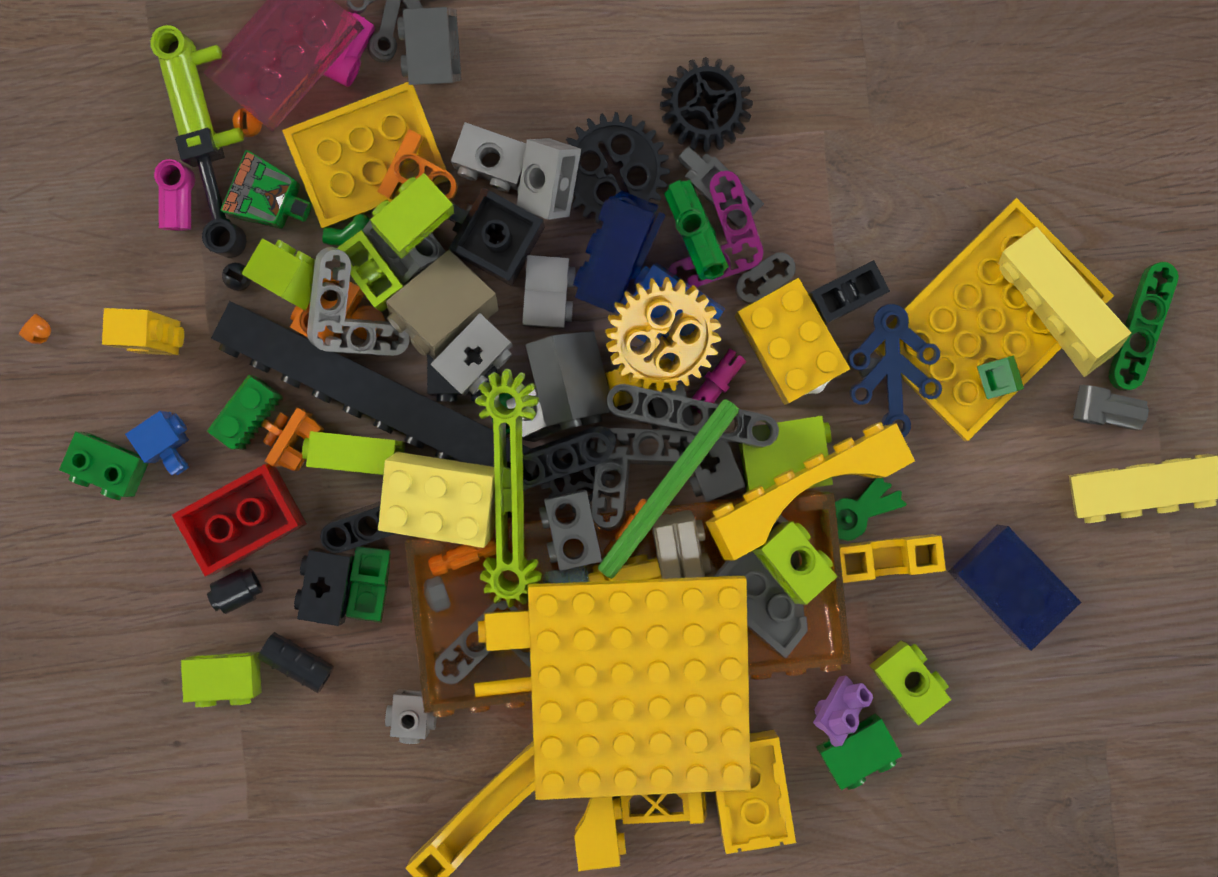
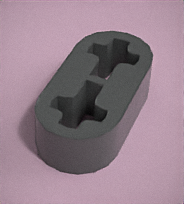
M775 253L739 278L735 286L737 298L745 304H752L779 289L794 276L796 271L794 260L785 253ZM773 261H776L778 264L783 262L787 264L788 267L784 271L786 277L777 274L771 279L768 278L766 274L774 268ZM760 278L763 280L764 284L756 290L758 296L754 297L751 293L748 295L743 293L746 287L744 281L748 280L752 284Z

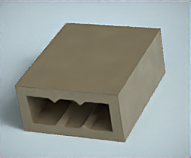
M450 250L445 252L386 301L390 313L387 318L391 325L399 333L405 331L412 338L411 343L416 350L423 356L428 353L434 360L479 313L488 319L498 311L496 293Z

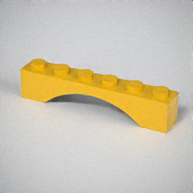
M881 421L862 430L865 436L856 441L850 437L833 446L835 452L824 457L820 453L803 462L806 468L795 474L791 469L773 478L775 484L764 490L763 486H759L743 494L745 501L733 506L732 502H729L712 511L715 517L705 523L724 560L735 561L764 545L782 511L797 495L813 484L839 475L884 478L915 462L897 423L883 426Z
M533 741L410 858L406 870L413 877H448L477 845L535 790Z
M613 796L590 797L585 813L575 827L574 838L578 871L620 866V855L626 854L624 833H617L616 820L622 819L620 798L613 799Z

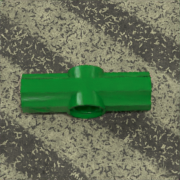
M678 180L670 184L664 195L676 221V229L685 242L698 276L701 280H714L722 276L729 266L716 238L715 229L708 220L694 185L690 180Z

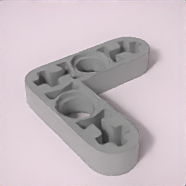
M327 247L321 250L316 256L307 328L309 341L318 349L329 352L391 356L403 353L409 344V335L405 331L399 333L390 322L345 318L351 261L345 252L337 248ZM333 255H335L336 260L341 262L340 267L333 269L332 275L334 280L339 281V285L330 282L323 283V278L331 280V269L325 267L326 261H332ZM327 290H334L338 297L337 303L332 308H323L320 303L321 295ZM325 326H327L332 332L341 333L342 340L338 337L328 336L325 342H323L317 334L324 331ZM359 327L365 328L367 331L365 342L361 345H353L350 338L353 330ZM393 331L394 334L399 336L398 341H393L391 347L389 343L383 340H376V333L380 336L389 337Z

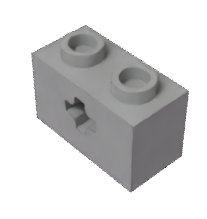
M479 313L431 365L462 395L465 396L469 391L474 395L479 391V385L482 382H487L488 379L485 377V374L493 366L499 369L512 356L509 350L513 345ZM482 349L480 357L483 361L481 364L477 365L473 362L467 365L470 361V357L467 355L470 350L478 352Z

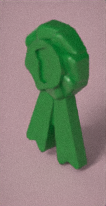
M874 478L857 500L842 498L831 504L826 511L825 526L835 538L852 541L866 531L868 518L905 507L907 504L901 499L902 491L896 490L880 498L891 488L892 484L884 482L883 478Z

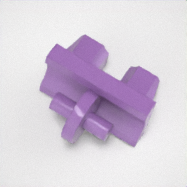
M846 675L841 676L836 681L827 699L818 701L814 709L816 718L813 723L829 736L830 742L834 747L842 746L847 735L855 733L859 725L858 715L862 708L869 707L873 700V694L863 683L853 684Z

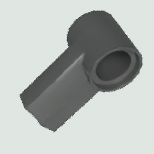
M1079 385L1073 420L1096 425H1105L1106 423L1132 430H1142L1144 423L1147 421L1149 409L1147 401L1111 394V390L1102 387Z

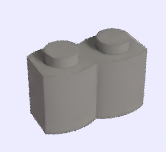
M527 255L523 326L564 329L565 321L572 322L573 301H566L567 287L574 288L575 267L569 266V258Z

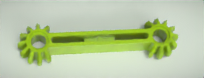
M505 369L502 373V378L496 372H493L488 376L490 383L482 382L479 385L478 389L484 395L478 396L475 399V403L479 406H486L479 413L481 419L489 415L493 418L496 559L486 558L483 563L486 570L480 574V580L488 583L484 588V594L494 592L496 594L494 603H499L504 598L510 608L514 606L516 599L521 604H526L528 602V584H536L542 578V573L534 570L539 563L538 559L527 560L524 556L522 417L531 420L535 417L536 412L531 407L539 403V397L528 395L536 386L534 383H529L526 386L522 384V381L525 379L524 373L520 372L515 380H513L511 370ZM500 393L512 395L516 402L515 408L504 407L499 400ZM506 423L510 426L511 468H507ZM508 511L512 512L513 553L508 549ZM503 571H513L517 574L519 581L512 582L507 580Z

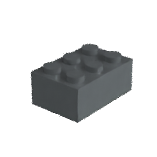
M449 7L403 9V17H398L397 23L399 39L405 40L406 55H401V72L403 77H408L409 85L461 81L457 10Z

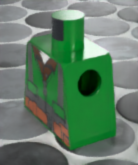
M245 150L220 211L234 219L282 229L288 216L305 222L310 214L312 203L297 197L300 184L296 180L254 153Z

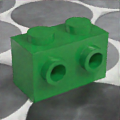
M75 431L59 470L69 474L68 480L75 484L89 487L91 483L102 488L100 492L102 495L111 499L121 500V497L135 496L149 463H144L136 452L91 433Z

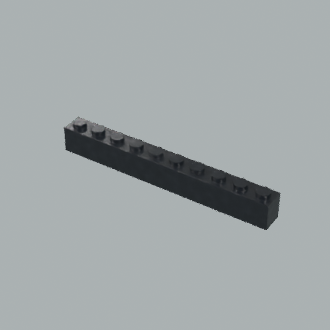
M229 301L211 339L221 343L218 348L219 350L235 358H238L239 354L242 353L252 358L249 365L266 373H269L272 368L282 373L280 380L296 388H300L303 383L313 388L312 396L330 404L333 398L344 403L343 411L360 419L364 413L376 419L373 425L385 432L392 434L394 429L407 434L404 441L420 449H423L424 445L427 444L437 449L435 456L440 459L453 461L457 459L465 463L478 465L494 462V432L492 429L342 355L320 350L309 339ZM506 437V457L511 456L510 438ZM522 444L523 451L531 449ZM526 460L524 467L528 473L534 475L538 464L534 461Z

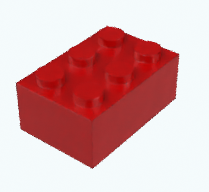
M264 464L172 514L205 577L221 572L307 525L277 468L270 464Z

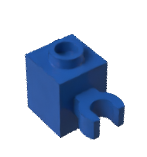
M159 411L125 434L144 463H156L162 459L164 466L171 475H179L189 468L185 459L176 450L189 441L184 433L187 427L176 413L172 415L171 412Z

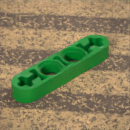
M1168 262L1150 265L1141 276L1125 323L1131 334L1118 353L1114 355L1109 369V381L1118 390L1127 391L1138 388L1142 385L1178 283V272ZM1163 271L1162 277L1167 279L1166 283L1160 284L1155 294H1147V291L1155 290L1158 279L1154 278L1153 274ZM1145 301L1154 303L1157 308V315L1152 320H1147L1141 314V306ZM1134 333L1143 335L1146 340V347L1141 352H1136L1130 347V338ZM1124 356L1140 359V363H1131L1129 373L1134 375L1133 380L1124 383V376L1120 375V370L1127 369L1131 362V359H1124Z

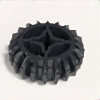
M707 57L703 58L701 67H698L696 61L692 59L688 64L689 72L684 67L679 66L676 70L679 78L671 75L667 78V83L671 88H663L661 95L668 99L660 102V110L667 111L662 116V122L666 124L673 123L668 129L669 135L681 132L678 138L680 145L684 144L688 138L692 140L690 148L693 151L697 148L698 142L703 143L704 152L710 151L711 142H714L716 148L721 150L724 147L723 137L727 142L733 144L736 140L734 132L743 134L746 129L741 122L750 121L751 114L745 110L752 108L753 101L744 97L750 94L751 89L749 86L739 87L745 77L743 74H740L733 78L732 74L735 69L733 65L728 66L726 71L721 69V59L716 60L714 67L709 66V59ZM706 81L718 83L725 89L719 91L712 90ZM693 83L695 98L686 102V106L679 108L678 98L687 86ZM701 95L707 104L713 103L710 112L707 111L705 106H700ZM733 102V116L726 124L719 127L717 112L725 108L727 103ZM684 118H687V120L699 119L704 123L706 129L709 130L696 128L690 125Z

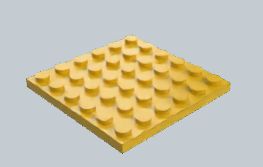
M744 575L528 584L536 800L751 790L747 580Z

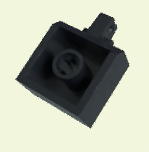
M482 188L473 205L467 203L464 209L453 204L454 214L448 220L455 223L452 231L457 233L449 250L457 257L513 286L527 261V255H530L545 228L544 221L494 192ZM497 230H501L504 240L501 243L497 241V244H493L490 237L491 233L495 231L498 234Z

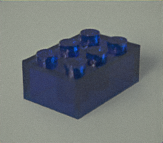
M622 190L614 197L610 196L608 200H605L598 220L604 223L601 229H597L596 233L592 234L585 253L591 255L589 261L585 260L583 266H580L573 282V286L578 287L575 298L615 313L617 309L614 304L615 302L621 303L623 300L624 292L627 290L660 207L659 205Z
M997 524L948 571L1020 647L1030 651L1082 603L1009 526Z

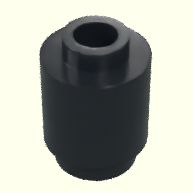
M251 568L244 571L239 569L210 583L211 591L207 593V597L215 611L221 609L224 614H228L256 600V595L262 593L263 590L255 572Z

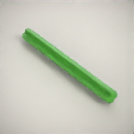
M727 399L722 400L599 564L598 569L602 574L611 579L616 576L738 414L739 408Z

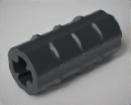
M276 632L270 635L258 655V659L271 666L272 669L280 671L287 678H292L316 693L321 691L334 669L332 664L321 659L320 656L312 654L306 648L298 646L291 642V639H286Z

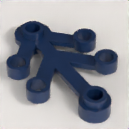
M887 304L876 311L873 318L874 331L858 349H854L848 354L847 361L856 370L867 368L870 364V355L884 340L885 355L860 383L851 387L849 395L853 402L859 405L867 404L872 398L874 388L887 375L889 412L883 416L881 422L884 426L900 419L903 422V428L900 431L903 437H905L910 432L911 421L903 413L901 373L917 386L921 396L927 399L939 397L942 392V385L938 380L928 378L900 353L899 339L916 351L918 360L924 364L931 365L936 363L940 358V350L936 345L926 343L908 327V314L901 306ZM890 315H894L897 318V325L894 328H889L886 325V319ZM930 347L934 351V356L930 360H925L923 351ZM857 353H862L865 360L862 365L856 366L853 362V357ZM929 382H933L936 387L935 392L931 395H927L925 392V386ZM861 387L865 388L867 392L866 397L863 400H857L855 397L856 390Z

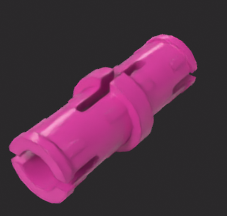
M729 348L712 373L708 371L704 376L705 382L691 399L701 401L704 398L705 402L714 403L722 392H727L730 388L728 386L729 382L747 361L739 355L734 363L729 366L737 353Z

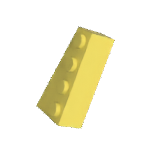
M1037 226L1002 252L999 261L1002 275L1007 281L1014 283L1023 295L1026 303L1035 311L1083 377H1086L1118 353L1131 332Z
M1202 454L1195 455L1196 459L1176 458L1165 460L1162 464H1138L1127 466L1126 469L1120 470L1113 468L1068 475L1075 516L1077 518H1084L1085 523L1106 521V514L1120 513L1121 518L1142 516V509L1156 508L1157 513L1179 511V504L1193 503L1194 508L1216 506V499H1218V455Z

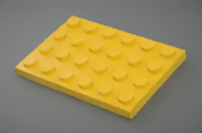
M1017 198L987 225L904 308L909 318L908 327L926 343L936 345L940 350V358L934 364H924L918 360L917 352L901 339H899L900 353L928 378L938 380L942 385V392L936 399H927L921 396L918 387L901 373L902 379L964 441H969L1018 392L987 399L977 366L1014 355L1024 386L1062 348L1035 311L1026 303L1023 295L1014 283H1010L1002 275L999 261L1005 249L1037 226L1105 304L1114 297ZM895 317L887 326L894 328L897 325V318ZM885 340L874 350L881 358L885 355ZM930 347L923 351L925 360H930L934 356V351ZM933 382L927 383L925 386L926 394L931 395L935 392V384Z

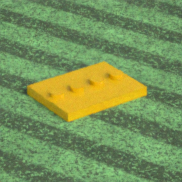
M409 82L282 130L321 228L329 227L355 217L358 214L371 211L385 200L392 201V199L377 191L409 129L422 135L424 138L416 155L446 170L414 85H409ZM413 160L404 162L401 167V174L405 179L413 176L416 178L420 171L418 163ZM438 177L433 181V183L435 185H439L441 183L449 181V179L446 177ZM398 188V190H397V192H396L394 198H396V197L400 194L399 188Z

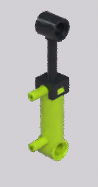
M171 25L161 26L152 34L150 43L153 53L159 59L179 136L175 137L180 159L192 167L198 166L212 221L208 222L203 229L202 241L211 252L227 258L236 257L245 249L247 243L246 235L239 226L231 223L230 219H226L225 213L220 211L223 204L211 162L225 158L222 147L243 141L244 134L240 128L221 133L214 132L197 70V65L221 59L222 52L217 45L196 51L193 41L179 29ZM178 41V48L173 53H169V46L173 42ZM225 231H229L230 240L225 246L221 247L219 244L220 235Z

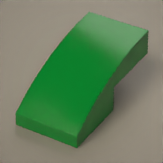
M356 547L350 577L352 585L346 613L347 618L382 623L391 551Z

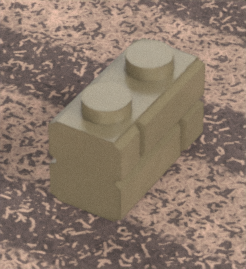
M690 510L675 512L671 515H661L652 527L661 578L705 577V574L711 573L707 552L701 553L699 544L700 541L705 540L702 521H695L694 515Z

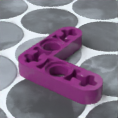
M731 171L718 172L713 176L709 185L710 193L728 242L720 245L729 267L722 276L714 280H699L698 273L691 275L688 278V284L691 286L699 287L757 266L763 258V245L742 183L738 175ZM722 176H725L728 181L734 180L736 187L731 189L733 200L740 196L742 204H732L725 210H722L720 203L727 202L724 192L718 193L716 190V186L720 184ZM735 209L742 210L747 216L746 225L739 230L732 229L727 223L729 212ZM748 243L750 247L758 249V252L753 255L754 261L748 262L746 258L737 259L735 263L738 267L731 269V260L725 249L731 247L732 255L743 250L742 244ZM689 256L674 262L668 271L675 275L678 273V266H683L684 270L693 269L695 266Z

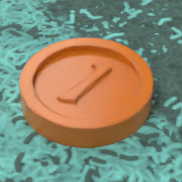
M362 306L351 317V319L386 321L383 313L373 306ZM359 327L353 330L356 336L366 340L367 331L365 328Z

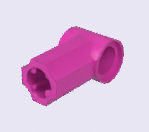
M347 12L332 43L326 44L320 52L316 62V72L346 87L351 86L361 66L360 58L375 30L374 24L356 13Z
M163 160L156 166L154 172L155 181L159 186V229L172 231L191 230V190L195 185V175L189 167L176 160ZM179 169L181 178L177 184L171 186L169 181L170 174L174 170Z

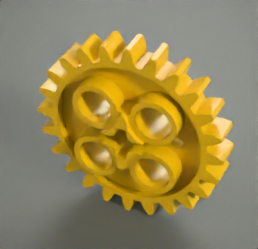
M665 277L662 287H658L655 280L651 278L649 283L650 289L645 290L638 283L636 284L637 295L633 296L627 291L624 292L628 301L626 305L615 302L614 305L620 314L619 316H608L609 322L615 327L605 329L606 336L614 339L606 343L608 352H615L610 358L613 365L620 364L618 368L620 375L624 376L630 373L629 381L632 385L641 379V385L645 389H648L653 382L659 392L662 391L664 383H668L672 391H676V381L681 380L686 386H689L688 376L690 374L699 379L702 377L698 370L700 365L708 368L711 367L706 356L718 354L711 343L721 341L719 334L713 332V330L718 329L721 325L717 319H710L717 312L713 306L706 307L709 299L705 294L697 297L699 291L696 286H691L685 292L686 284L681 279L676 283L675 287H672L670 279ZM656 306H667L663 316L659 318L651 317V312ZM681 309L682 313L675 317L677 310ZM695 324V329L690 335H680V330L684 325ZM659 332L662 334H666L667 332L669 333V336L667 338L661 336L659 339L657 338V334ZM635 336H647L643 345L638 347L630 345L631 340ZM652 353L651 358L645 361L644 358ZM664 354H675V358L671 363H659Z

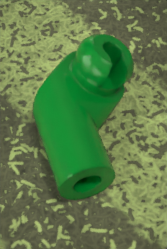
M358 214L343 230L325 227L322 236L323 244L341 246L360 232L370 221V218L364 214Z

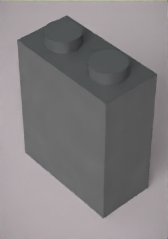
M595 332L553 335L526 344L546 427L560 424L561 430L602 422L601 415L610 413L607 406L609 388Z

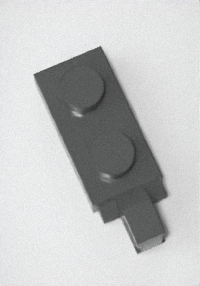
M688 146L679 155L677 160L689 171L685 175L687 180H690L694 188L715 207L710 193L709 185L711 179L720 171L730 170L715 156L712 158L706 153L701 158ZM725 176L720 178V184L716 186L717 192H724L727 202L720 203L722 210H725L732 204H742L740 196L733 200L731 189L736 187L734 180L728 181ZM742 183L753 216L764 203ZM732 210L727 216V219L738 230L747 222V216L742 210Z

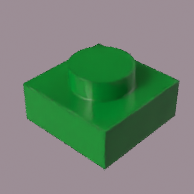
M1014 355L977 366L987 399L1024 389Z

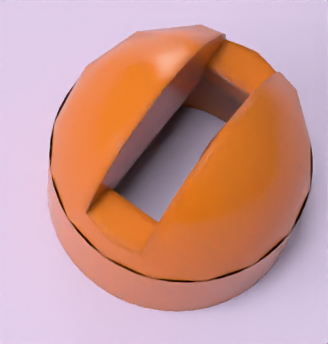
M241 108L234 113L232 119L234 128L242 129L244 137H253L261 131L262 119L255 110ZM247 114V129H243V115Z
M34 314L22 327L19 336L30 343L42 344L50 336L51 328L45 319L38 314Z

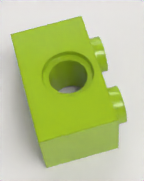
M793 521L781 522L769 533L766 543L752 552L795 604L807 605L838 576L831 569L833 563L830 558L821 550L816 551L808 541L811 539L808 531L797 522L794 524ZM795 551L799 552L802 557V564L797 570L791 565V556Z
M901 640L869 666L909 718L919 726L951 701V698L945 692L949 686L937 671H934L932 674L923 664L927 661V658L916 644L909 646ZM911 672H918L920 676L918 685L911 689L906 688L905 679L907 675Z

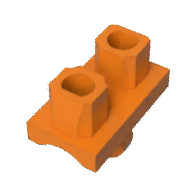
M298 407L285 428L283 427L289 417L281 412L274 423L264 419L261 426L267 429L268 433L262 442L272 446L279 436L265 462L273 467L282 466L293 471H299L306 459H303L302 452L293 446L299 437L303 439L309 438L310 431L323 432L324 428L311 418L312 413Z

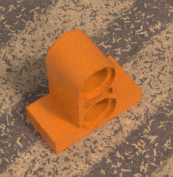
M409 129L377 192L393 200L400 184L408 180L401 174V167L408 160L416 161L419 165L420 171L416 179L423 173L432 182L438 177L448 178L451 183V189L445 196L449 200L454 198L458 188L455 178L449 172L416 155L424 138L422 135Z

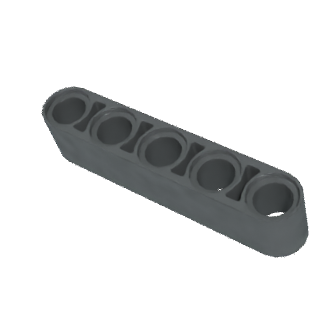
M627 384L614 386L607 396L609 411L617 417L698 434L719 406L714 403ZM618 392H627L632 396L633 405L626 411H620L614 407L612 399ZM660 399L666 403L667 413L664 417H651L647 410V405L651 400ZM689 406L696 407L701 413V421L696 426H689L683 421V410ZM739 409L738 414L734 418L736 422L734 431L730 434L723 433L719 439L752 447H766L777 439L779 427L777 422L770 416ZM757 421L766 423L770 429V435L765 441H758L753 437L752 427Z

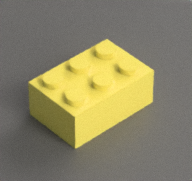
M396 452L385 460L378 531L485 548L494 535L495 526L494 467Z

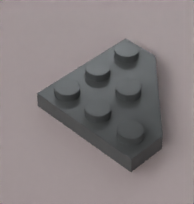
M780 514L771 531L781 522L788 521ZM752 551L735 561L727 560L714 577L743 575L746 577L747 628L779 656L787 658L808 631L807 617L804 616L803 604H795ZM797 551L791 556V565L795 570L800 568L799 552Z

